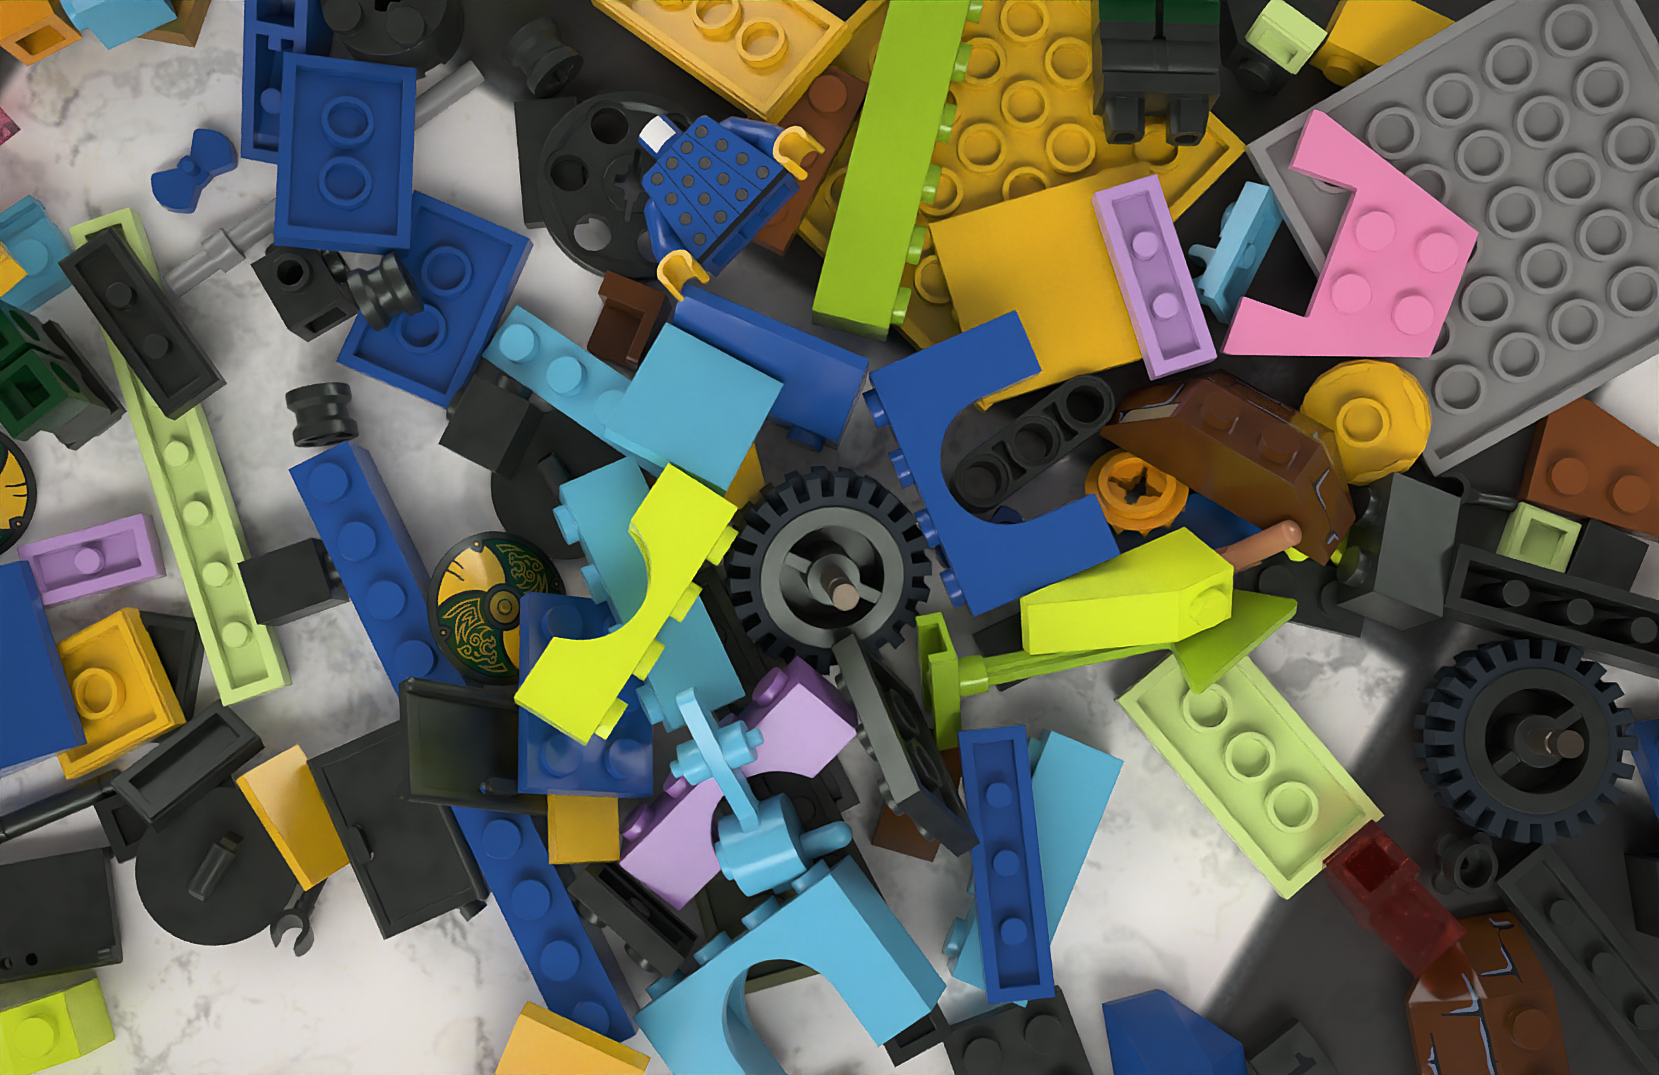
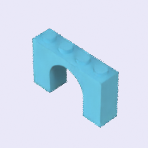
M849 854L831 868L823 859L816 862L806 873L790 883L797 893L782 904H779L773 895L764 900L741 919L747 929L731 940L725 930L719 933L693 954L698 965L686 974H683L678 967L668 979L662 975L645 989L652 1000L632 1018L673 1075H787L758 1035L747 1012L745 983L748 971L752 965L766 960L786 959L802 963L818 971L835 987L878 1047L931 1012L947 985Z

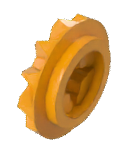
M1121 447L1099 457L1091 466L1086 476L1085 495L1095 493L1107 523L1113 526L1117 535L1126 529L1139 531L1145 538L1154 528L1162 526L1170 529L1175 517L1180 512H1185L1189 487L1176 480L1175 477L1160 471ZM1142 477H1145L1146 496H1140L1137 502H1133L1132 505L1127 504L1126 491H1131L1135 484H1139Z

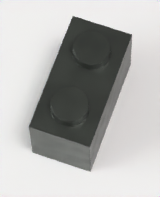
M1392 472L1371 482L1369 485L1357 489L1352 498L1356 519L1350 527L1346 551L1342 555L1337 568V578L1340 581L1336 605L1400 630L1442 618L1461 498L1397 472Z

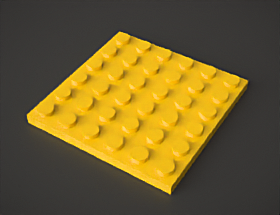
M867 0L845 22L850 26L853 38L830 63L831 65L869 84L890 0ZM984 0L978 24L969 21L965 23L961 42L973 46L964 82L951 81L946 103L958 106L949 142L947 144L936 141L931 159V164L942 166L934 203H920L915 225L927 227L918 265L905 263L900 286L910 288L912 291L903 327L890 324L918 352L961 334L958 323L951 317L953 307L928 230L929 223L1144 160L1147 161L1150 174H1157L1174 223L1245 152L1244 147L1246 145L1211 111H1209L1205 135L1196 146H1172L1166 143V117L1145 116V134L1141 142L1131 145L1108 144L1106 142L1102 115H1093V95L1095 92L1092 67L1091 0ZM862 110L797 231L824 260ZM982 401L973 404L982 415L993 405L983 406Z

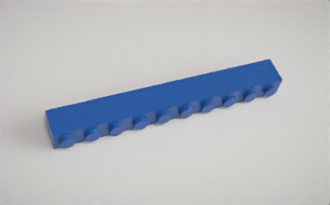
M347 440L288 469L398 698V684L411 676L484 689L482 683L464 676L449 664L432 637L426 607L431 578L370 452ZM480 786L482 793L485 794L483 787ZM451 806L548 1009L618 1043L635 1036L640 1027L632 1017L641 1009L602 929L590 923L575 906L577 898L567 890L576 879V876L570 864H549L548 818Z

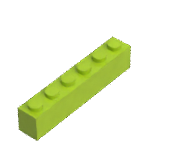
M890 0L812 307V324L886 342L890 324L903 327L912 289L902 287L900 283L905 263L914 265L919 263L927 227L915 225L920 203H934L942 166L931 164V159L936 141L947 144L949 142L958 105L946 103L951 81L964 82L973 45L963 43L961 39L966 21L978 24L984 0Z

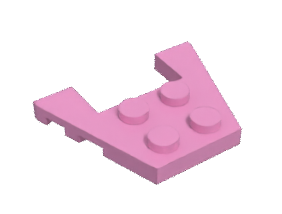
M1314 109L1307 116L1288 169L1351 191V195L1305 316L1302 317L1247 297H1240L1219 352L1227 355L1430 357L1479 232L1324 112Z

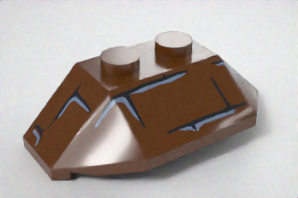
M1222 368L1132 390L1113 412L1112 418L1100 430V436L1160 471L1175 477L1179 482L1261 530L1270 528L1285 520H1293L1302 531V539L1299 544L1292 548L1323 566H1326L1356 519L1334 431Z
M1503 909L1444 920L1437 933L1439 938L1425 957L1404 998L1418 1075H1571L1553 986L1513 912Z

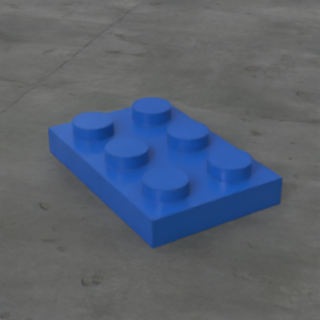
M283 52L274 221L275 246L384 256L395 251L399 257H409L417 68Z
M414 190L411 205L409 257H400V259L403 261L417 287L424 310L413 316L401 313L391 319L389 327L378 332L372 329L361 310H359L336 362L447 410L456 391L462 386L468 387L473 375H476L483 360L481 355L491 342L534 244L528 237Z
M531 591L521 597L519 688L553 637L571 640H590L608 635V628L617 625L607 601L596 605L592 598ZM633 674L630 676L617 698L628 704L626 710L606 740L594 733L586 746L519 705L518 793L644 799L653 795L652 725L640 704L635 690L645 685L644 681Z

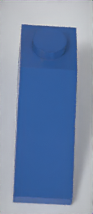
M244 0L241 158L278 164L283 52L329 57L334 32L324 19L320 0Z

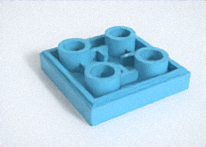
M666 322L605 425L602 437L663 469L670 463L724 498L784 384Z

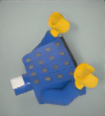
M664 114L653 118L640 133L638 142L657 161L643 176L641 184L650 196L643 211L652 252L659 264L657 268L659 281L679 302L685 300V297L682 295L681 290L688 279L697 277L702 284H706L710 280L709 275L703 268L717 277L800 190L799 185L790 173L799 180L807 178L808 173L800 167L803 157L812 151H817L822 155L825 148L799 126L785 129L773 123L733 116L717 123L710 117L703 115L697 118L683 132Z

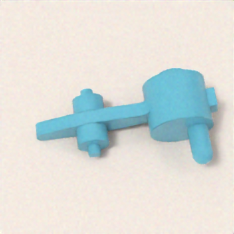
M695 686L676 693L677 705L694 739L677 745L678 759L670 762L671 771L675 778L685 776L692 786L711 778L716 780L734 811L721 816L718 820L720 841L715 843L716 856L725 877L728 880L735 879L739 888L746 896L750 897L771 888L775 894L792 889L793 887L790 883L806 873L814 865L813 859L843 848L850 843L852 829L843 821H835L806 833L794 805L785 793L777 794L762 801L756 799L740 767L758 759L756 746L765 743L759 727L749 730L744 721L739 720L720 728Z

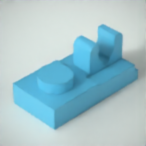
M1247 181L1237 202H1232L1223 214L1219 236L1221 240L1217 248L1214 249L1196 244L1188 252L1195 265L1206 268L1203 275L1192 279L1199 302L1209 306L1212 313L1221 323L1230 324L1239 298L1245 296L1283 220L1274 203L1269 186Z

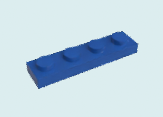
M1018 724L956 731L964 806L980 841V844L970 849L969 852L985 999L988 1004L1056 997L1025 725Z

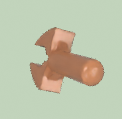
M1285 520L1237 543L1214 549V551L1234 566V575L1262 564L1261 560L1299 544L1302 539V531L1293 520Z

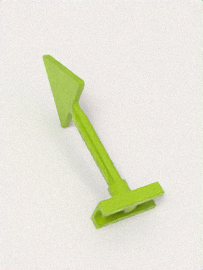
M1233 589L1231 618L1178 642L1029 655L1025 650L987 658H982L981 654L957 658L941 612L917 616L915 620L922 704L925 713L932 711L934 740L939 751L958 747L956 731L962 730L960 698L989 692V686L1151 651L1170 649L1190 690L1195 694H1201L1296 614L1297 601L1292 598Z

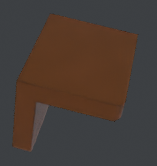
M607 270L598 291L604 306L588 341L587 350L596 357L637 373L667 322L672 306L666 293Z

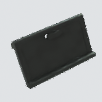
M412 676L398 684L402 783L397 785L395 789L396 798L411 802L548 817L547 794L518 793L519 705L515 703L514 694ZM480 786L483 787L485 794L482 793Z
M400 719L306 761L384 940L476 899L483 901L489 897L492 891L451 806L411 802L396 798L395 789L397 785L402 783Z
M111 846L0 865V984L122 963L123 953L110 859L114 858L115 855ZM6 958H9V964L12 966L11 968H8L5 965Z

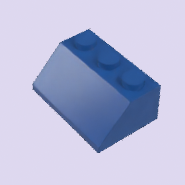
M685 282L681 290L685 300L677 302L671 325L783 383L784 385L765 421L789 430L786 436L789 442L819 454L824 445L837 451L866 384L870 359Z
M28 560L16 561L0 566V779L87 744Z

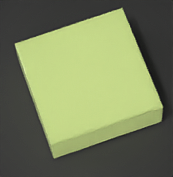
M1270 0L1245 38L1247 42L1281 67L1296 75L1328 33L1285 1Z
M1520 502L1514 512L1510 511L1496 554L1565 573L1582 525Z

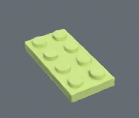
M1170 651L1113 699L1278 895L1286 900L1293 896L1384 816L1248 656H1245L1203 693L1195 694L1190 690L1173 652Z

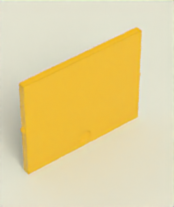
M1146 160L928 224V230L953 307L951 317L958 323L960 333L1016 310L1042 369L1035 378L981 400L983 406L1064 383L1078 375H1091L1143 359L1091 199L1095 192L1151 176Z

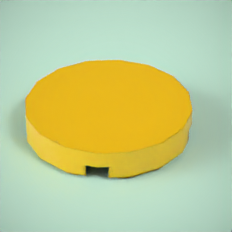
M1371 357L1343 361L1318 376L1306 393L1300 408L1301 413L1334 431L1347 483L1358 486L1369 485L1371 482L1392 472L1402 474L1409 470L1426 448L1433 424L1429 397L1416 377L1394 362Z

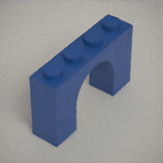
M1016 310L870 372L869 381L873 389L862 393L876 428L879 429L889 425L898 449L889 452L888 456L902 488L904 489L914 484L924 509L913 514L918 521L919 529L923 535L925 534L929 546L928 549L940 544L949 565V569L939 573L954 609L965 604L969 614L973 617L1121 555L1095 493L1084 495L1026 521L1003 525L981 520L967 512L953 498L945 484L941 470V447L945 433L952 420L961 411L974 403L1035 378L1042 371Z

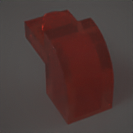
M1371 819L1322 861V873L1335 895L1366 931L1371 930L1410 973L1417 978L1462 940L1468 931L1418 881L1421 868Z

